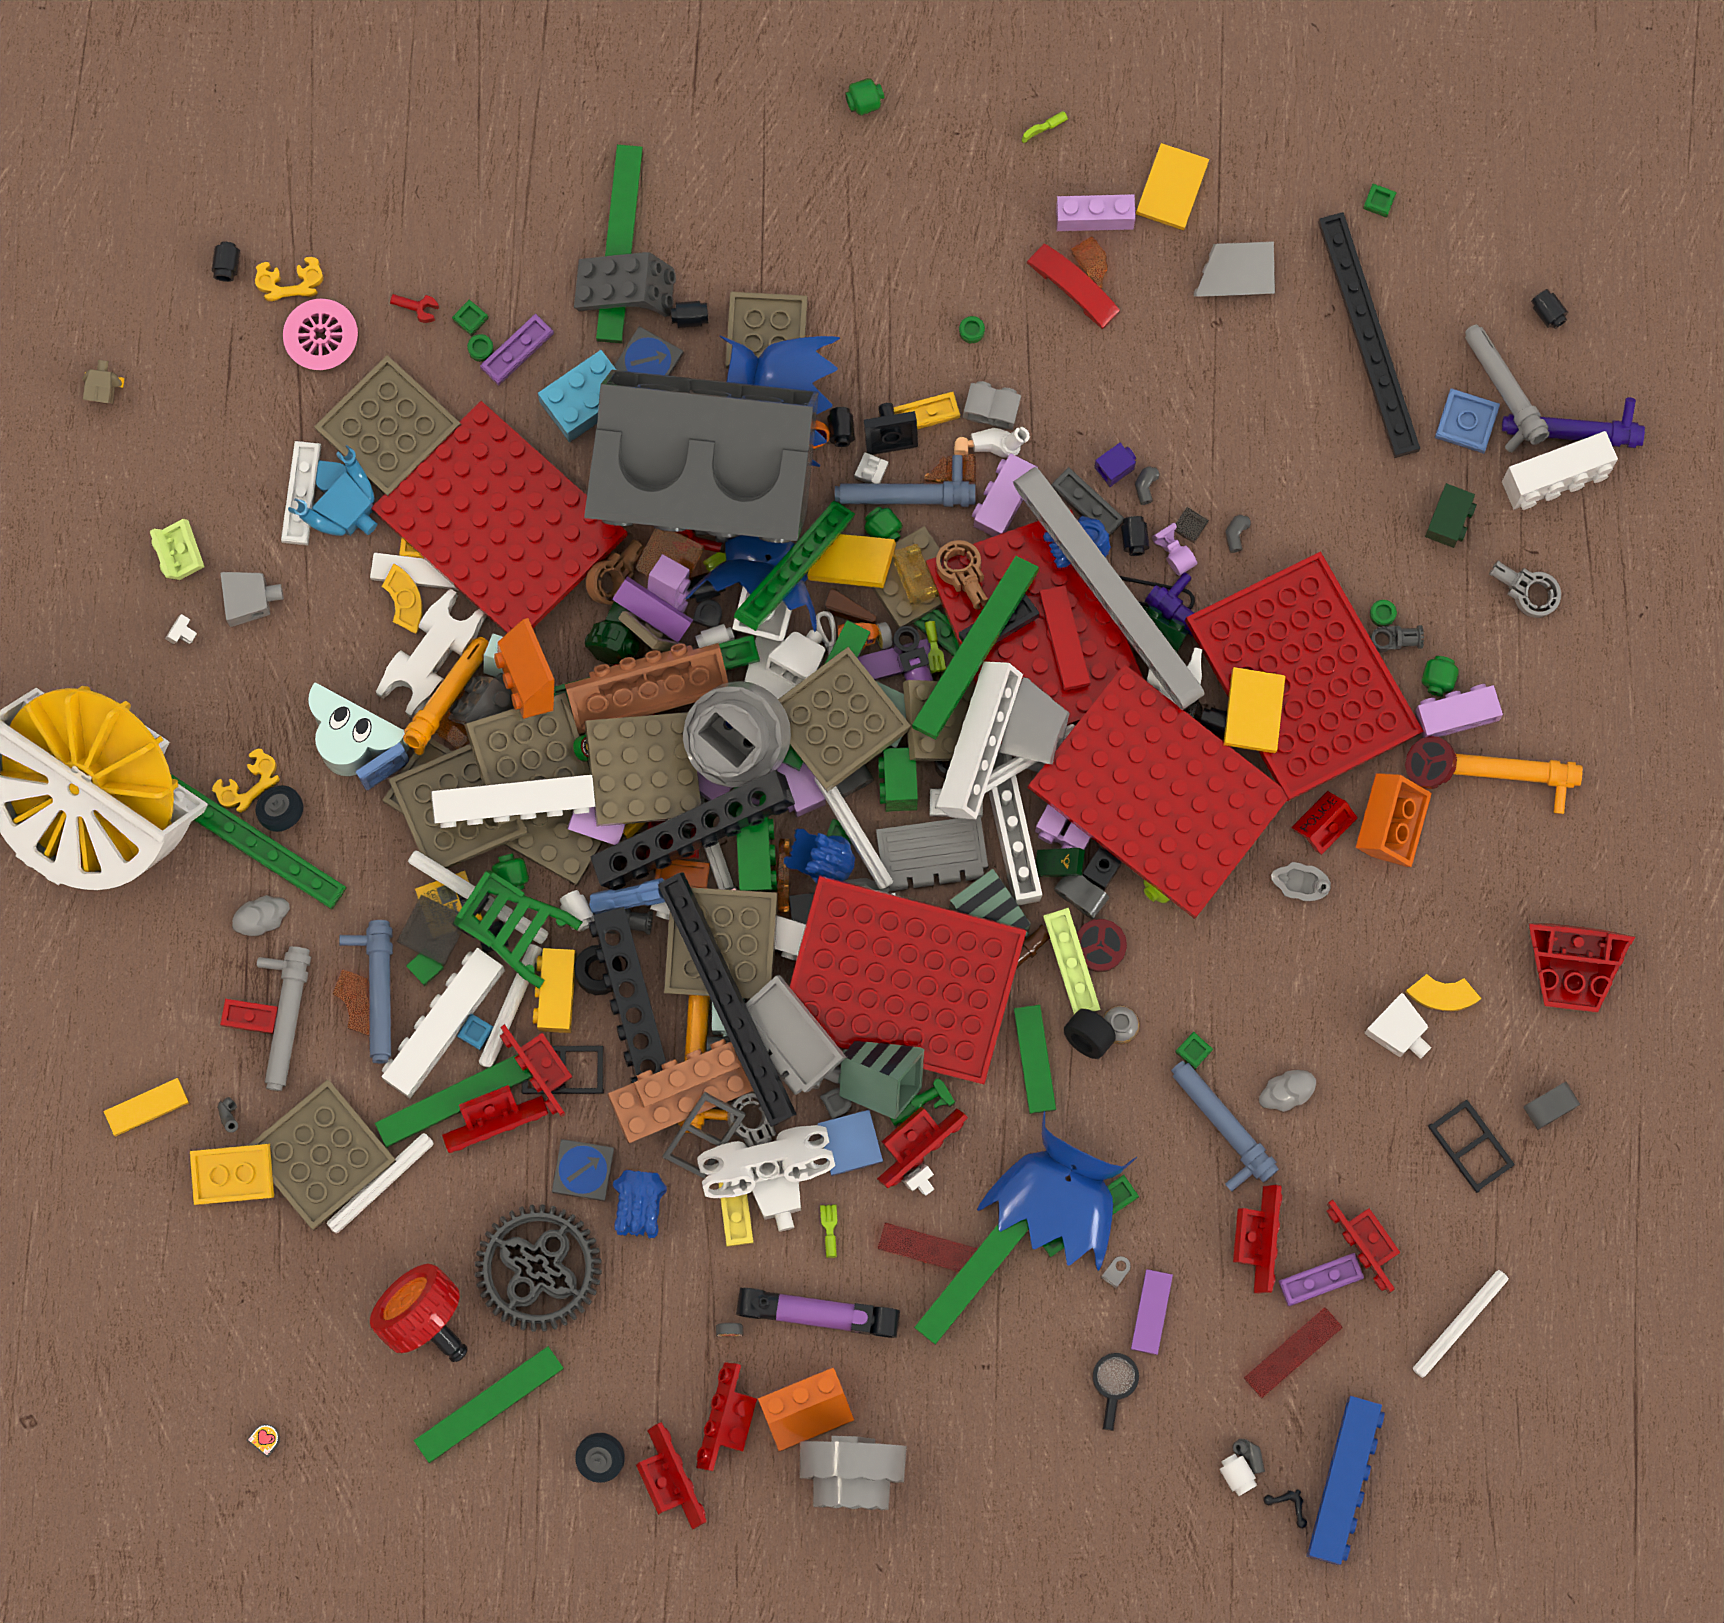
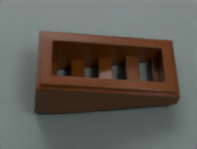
M830 589L825 604V611H829L835 617L854 623L876 624V616L837 590Z

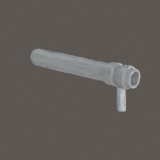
M1478 325L1469 327L1465 331V339L1514 415V422L1519 428L1518 432L1505 445L1506 450L1513 452L1524 439L1530 441L1533 445L1543 442L1549 436L1548 425L1544 419H1540L1541 414L1537 407L1532 406L1483 327Z
M290 946L288 952L285 953L284 960L263 957L257 959L258 968L282 970L281 978L283 979L265 1077L266 1089L282 1091V1088L286 1086L304 983H307L308 979L306 969L307 966H310L311 962L309 949Z

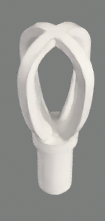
M822 611L816 615V628L823 637L822 641L829 655L836 642V626L833 615L829 611ZM822 616H826L829 620L831 641L827 639L820 623Z

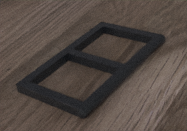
M552 1046L555 1052H560V1059L565 1066L566 1052H598L597 1088H566V1083H564L560 1088L552 1091V1094L604 1093L603 1046ZM528 1080L523 1082L522 1094H545L543 1090L538 1093L535 1088H528Z
M1465 1100L1433 1124L1428 1125V1128L1476 1193L1480 1192V1189L1515 1165L1468 1100ZM1466 1108L1484 1134L1455 1154L1436 1128ZM1488 1138L1506 1162V1165L1477 1185L1459 1158Z

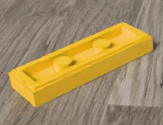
M954 392L894 407L895 414L915 411L917 429L960 418Z
M176 1078L104 1111L113 1135L116 1137L187 1105L189 1101L180 1080Z

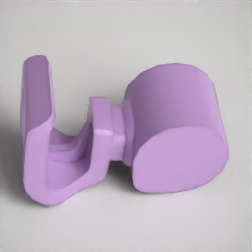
M1172 523L1152 536V540L1156 545L1169 552L1166 560L1174 572L1180 576L1196 566L1197 561L1186 545L1180 546L1178 540H1174V530L1177 526L1175 523Z

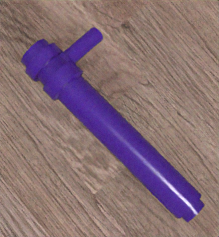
M1631 397L1625 399L1622 421L1613 420L1612 423L1540 417L1548 425L1549 436L1547 438L1580 441L1606 431L1612 446L1620 447L1623 444L1627 445L1628 448H1636V446H1642L1644 442L1645 426L1639 425L1638 422H1632L1636 400ZM1514 415L1503 416L1502 431L1507 432L1509 435H1515L1519 428L1514 422Z
M1183 573L1170 590L1156 585L1144 602L1162 612L1161 616L1170 621L1173 618L1184 623V629L1188 630V634L1194 638L1185 622L1186 617L1194 614V612L1183 605V601L1178 598L1179 594L1191 580L1189 574Z

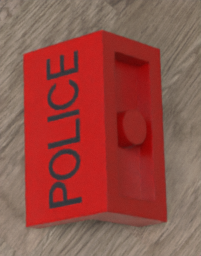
M1327 791L1291 828L1305 837L1313 849L1322 855L1357 819V816L1345 800Z

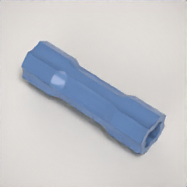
M660 878L628 888L609 889L592 893L590 895V909L592 913L599 914L621 907L626 909L640 905L650 906L664 903V897L657 885L664 880Z

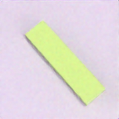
M1069 908L1043 915L1073 1013L1075 1014L1080 1009L1100 1010Z

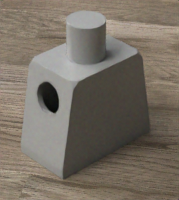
M220 573L226 621L230 627L270 615L269 601L284 599L282 585L267 586L263 573Z

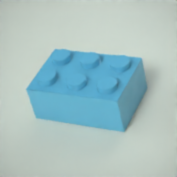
M602 350L538 392L540 404L569 443L597 424L600 385L611 370H616Z

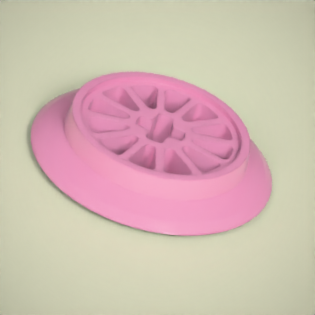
M313 299L302 303L290 313L283 329V342L289 356L299 365L313 370H326L343 363L353 352L358 337L357 324L350 311L342 304L329 299ZM324 316L329 317L325 324H323ZM319 317V323L315 324L312 318ZM334 320L338 322L330 327ZM310 321L313 327L310 328L305 323ZM342 328V332L333 333L336 330ZM304 329L309 333H300V331ZM318 331L320 333L326 331V339H317L315 333ZM342 338L341 343H338L337 341L333 340ZM301 339H308L302 344L299 342ZM328 344H332L337 349L332 351ZM311 346L308 352L304 350L305 348ZM317 347H319V355H318V356H317V355H313V353L315 352V350L317 349ZM323 347L327 348L329 354L323 355Z

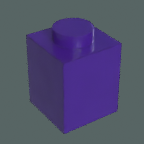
M1120 442L1097 458L1094 468L1107 485L1111 487L1135 469L1136 456L1129 447L1124 448Z

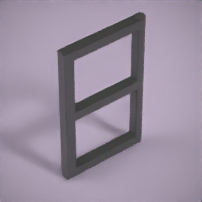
M704 1092L662 1157L705 1178L707 1174L701 1173L698 1167L671 1154L686 1130L717 1146L728 1143L745 1117V1112ZM705 1101L737 1116L722 1140L691 1125V1122ZM709 1159L705 1165H713L716 1159Z

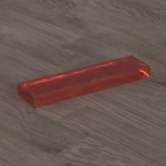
M889 1223L884 1224L878 1250L960 1272L978 1249Z
M1324 1307L1248 1373L1244 1380L1262 1399L1343 1327Z

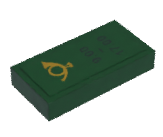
M1081 848L1037 850L1036 868L1038 877L1082 876L1085 850Z

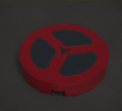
M1436 736L1422 738L1412 745L1407 754L1405 762L1407 775L1412 782L1423 788L1439 787L1438 785L1446 783L1451 779L1456 770L1457 756L1452 745L1442 738Z
M1093 919L1085 923L1078 930L1077 936L1088 970L1107 972L1118 966L1124 959L1127 949L1126 936L1122 929L1114 922L1106 919Z

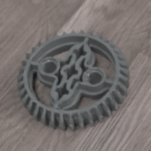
M541 1204L540 1212L536 1213L535 1206L530 1205V1213L526 1214L524 1207L519 1208L521 1216L516 1217L513 1210L510 1211L509 1215L512 1220L508 1222L504 1216H501L500 1220L504 1224L501 1228L496 1223H493L492 1227L497 1232L494 1235L488 1231L485 1233L486 1237L491 1240L489 1243L485 1241L480 1242V1245L486 1248V1251H477L476 1255L484 1259L483 1261L475 1262L476 1267L483 1268V1271L475 1273V1277L484 1278V1281L477 1283V1287H486L487 1289L480 1296L482 1298L491 1297L486 1302V1306L489 1308L496 1304L497 1306L492 1313L496 1316L503 1311L504 1313L501 1316V1321L503 1322L512 1317L510 1322L512 1327H515L519 1320L521 1321L520 1329L525 1331L527 1323H531L532 1332H536L537 1324H541L542 1331L546 1332V1323L550 1322L552 1328L556 1330L558 1329L556 1321L559 1319L566 1326L568 1325L565 1319L567 1315H570L571 1319L576 1320L577 1317L573 1311L577 1308L579 1312L584 1313L585 1309L580 1304L583 1301L588 1305L592 1303L586 1295L588 1293L591 1295L597 1294V1291L590 1287L591 1284L600 1285V1280L593 1278V1275L602 1274L601 1269L594 1268V1265L602 1263L601 1258H593V1255L600 1253L599 1248L590 1249V1246L594 1245L596 1240L595 1238L585 1239L590 1235L591 1231L585 1229L580 1232L579 1230L583 1227L584 1223L579 1221L574 1226L573 1222L576 1217L573 1214L567 1220L564 1219L566 1210L562 1209L557 1216L555 1215V1206H551L550 1212L546 1213V1206ZM529 1222H550L561 1227L559 1230L555 1229L544 1232L535 1245L520 1237H512L506 1241L503 1240V1237L511 1230ZM568 1232L578 1241L585 1258V1276L579 1290L576 1289L577 1279L575 1274L562 1264L570 1249V1242L566 1236ZM551 1239H557L561 1242V1247L556 1252H549L546 1249V1245ZM497 1247H500L502 1262L515 1272L507 1286L509 1304L500 1297L492 1279L491 1265ZM520 1247V1252L525 1259L521 1257L511 1259L512 1254L508 1248L517 1250ZM529 1250L532 1253L537 1254L540 1250H542L543 1254L547 1258L554 1260L553 1264L556 1267V1269H558L560 1272L557 1273L556 1271L551 1269L549 1261L544 1256L536 1255L535 1257H533L526 1251ZM530 1262L537 1265L543 1262L542 1266L547 1274L539 1271L533 1274L535 1270ZM517 1264L527 1268L526 1272L532 1280L541 1281L543 1279L551 1284V1286H547L544 1283H538L535 1286L529 1278L523 1277V1271ZM552 1277L560 1280L566 1277L564 1281L569 1289L562 1286L556 1289L557 1285ZM521 1284L530 1286V1293L526 1297H518L516 1295V1289ZM542 1291L556 1299L574 1296V1299L562 1309L545 1315H530L516 1310L518 1306L527 1307L532 1305Z

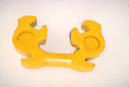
M306 257L304 260L309 266L304 269L300 265L297 266L299 279L304 281L299 285L286 287L275 285L281 278L277 267L274 269V272H269L268 270L271 268L270 263H261L256 267L255 284L258 290L268 293L264 295L266 301H276L283 297L298 295L305 297L316 296L317 290L315 287L320 285L324 279L319 267V260L314 257Z
M256 749L249 754L251 759L257 760L254 765L247 764V767L253 775L260 774L261 778L246 793L238 794L240 788L233 779H229L230 785L223 787L224 782L222 779L214 783L212 791L217 795L219 803L224 808H233L240 805L236 810L238 813H242L248 809L256 797L279 782L280 778L278 775L272 778L277 768L275 760L265 754L262 749Z

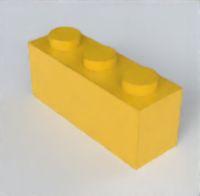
M543 948L542 956L538 955L537 971H541V978L545 981L540 989L535 987V998H539V1008H534L533 1024H537V1028L541 1032L571 1033L575 983V950Z

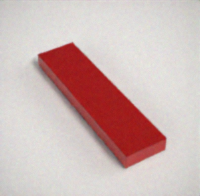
M1066 586L1040 590L1039 595L1064 691L1090 686L1091 682Z

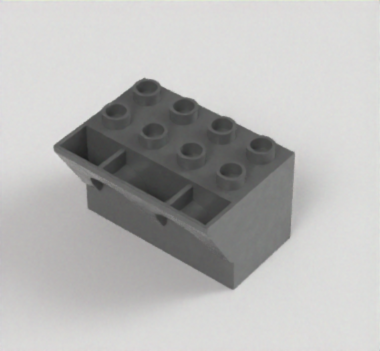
M611 370L600 385L597 429L584 518L602 520L603 523L617 526H630L633 523L653 525L654 528L664 531L699 530L719 537L755 536L759 537L760 540L774 543H788L790 540L798 541L808 509L819 392Z

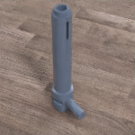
M953 455L952 481H944L943 484L840 483V486H835V501L840 502V504L943 505L944 507H953V505L969 507V505H975V484H969V481H962L963 456Z
M386 920L370 921L369 927L366 928V935H339L340 946H366V954L369 956L370 1057L372 1062L377 1064L387 1063L388 1058L391 1057L390 955L393 954V944L390 942V939L393 937V929L390 927V922Z
M1181 1061L1171 1070L1174 1074L1172 1077L1241 1156L1240 1160L1245 1167L1225 1183L1231 1192L1252 1174L1263 1183L1271 1178L1279 1170L1275 1165L1277 1163L1275 1159L1265 1153L1266 1149L1263 1145L1257 1143L1192 1066Z

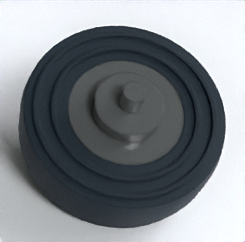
M280 785L268 789L260 796L255 812L257 819L263 827L273 832H280L291 828L299 821L304 806L300 795L293 788Z
M591 1434L581 1441L576 1450V1466L579 1472L588 1480L597 1483L608 1482L614 1479L624 1466V1449L621 1443L609 1434Z

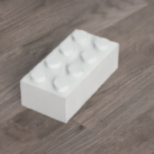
M1606 431L1510 466L1502 480V484L1513 510L1520 507L1522 510L1535 506L1537 504L1536 501L1545 498L1546 501H1550L1561 495L1560 492L1569 489L1570 492H1574L1585 486L1584 483L1592 480L1594 483H1598L1607 479L1618 458Z

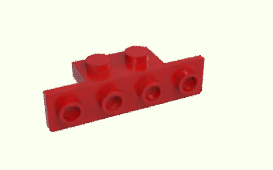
M502 1025L500 1028L503 1033L499 1035L508 1049L513 1046L518 1054L514 1058L521 1069L524 1071L528 1068L533 1076L529 1081L538 1093L543 1090L548 1098L544 1103L553 1115L558 1113L562 1118L565 1112L551 1092L572 1079V1075L543 1033L520 1047L506 1025Z
M507 1085L459 1104L466 1125L442 1134L448 1153L459 1151L479 1141L488 1140L502 1132L513 1130L527 1122L536 1121L547 1115L548 1110L542 1095L517 1105L511 1089Z
M920 1107L881 1141L895 1158L896 1162L880 1175L877 1180L886 1188L900 1183L906 1172L911 1168L918 1167L930 1151L937 1150L943 1144L944 1139L948 1135L959 1131L964 1125L963 1122L968 1117L959 1109H955L937 1125L923 1107Z
M1281 1185L1263 1186L1261 1211L1239 1208L1237 1211L1233 1262L1256 1266L1253 1292L1256 1294L1271 1293L1275 1284L1274 1268L1278 1254L1276 1245L1277 1234L1280 1229L1279 1211L1282 1204Z
M1334 1200L1327 1203L1329 1209L1326 1211L1334 1224L1339 1222L1345 1230L1342 1233L1344 1239L1350 1246H1356L1360 1252L1357 1257L1366 1269L1369 1267L1376 1275L1373 1280L1381 1291L1386 1289L1388 1294L1394 1291V1286L1380 1267L1401 1252L1371 1209L1368 1208L1348 1222Z
M725 1362L718 1374V1387L716 1394L711 1400L712 1409L710 1417L704 1426L705 1435L703 1443L697 1453L696 1468L714 1470L720 1446L742 1452L744 1450L757 1398L734 1392L741 1369L740 1364Z
M662 1422L657 1423L647 1431L658 1454L637 1463L636 1467L658 1515L681 1505L692 1530L706 1523L704 1507L698 1502L694 1494L693 1483L684 1472L682 1459L674 1450L669 1431L664 1428Z

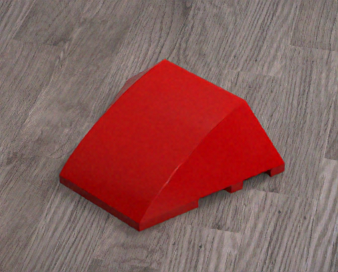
M1528 923L1544 1006L1598 1012L1635 936L1601 929L1553 923Z

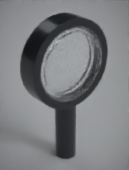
M1111 1353L1102 1357L1095 1365L1092 1375L1096 1390L1103 1397L1107 1398L1103 1429L1109 1431L1114 1430L1118 1400L1130 1396L1136 1389L1139 1381V1371L1134 1361L1120 1353Z

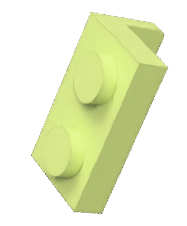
M181 519L163 530L154 528L150 531L152 546L158 554L160 569L166 578L181 580L204 568L188 520Z

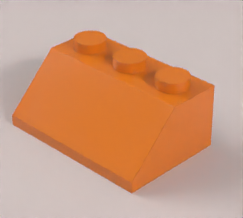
M526 618L498 641L497 653L494 654L497 668H502L504 672L503 681L505 687L512 691L513 706L515 710H520L523 719L547 713L554 709V677L531 623Z
M1376 773L1356 848L1371 857L1412 867L1432 793L1402 775Z
M834 1367L758 1398L779 1452L854 1421Z

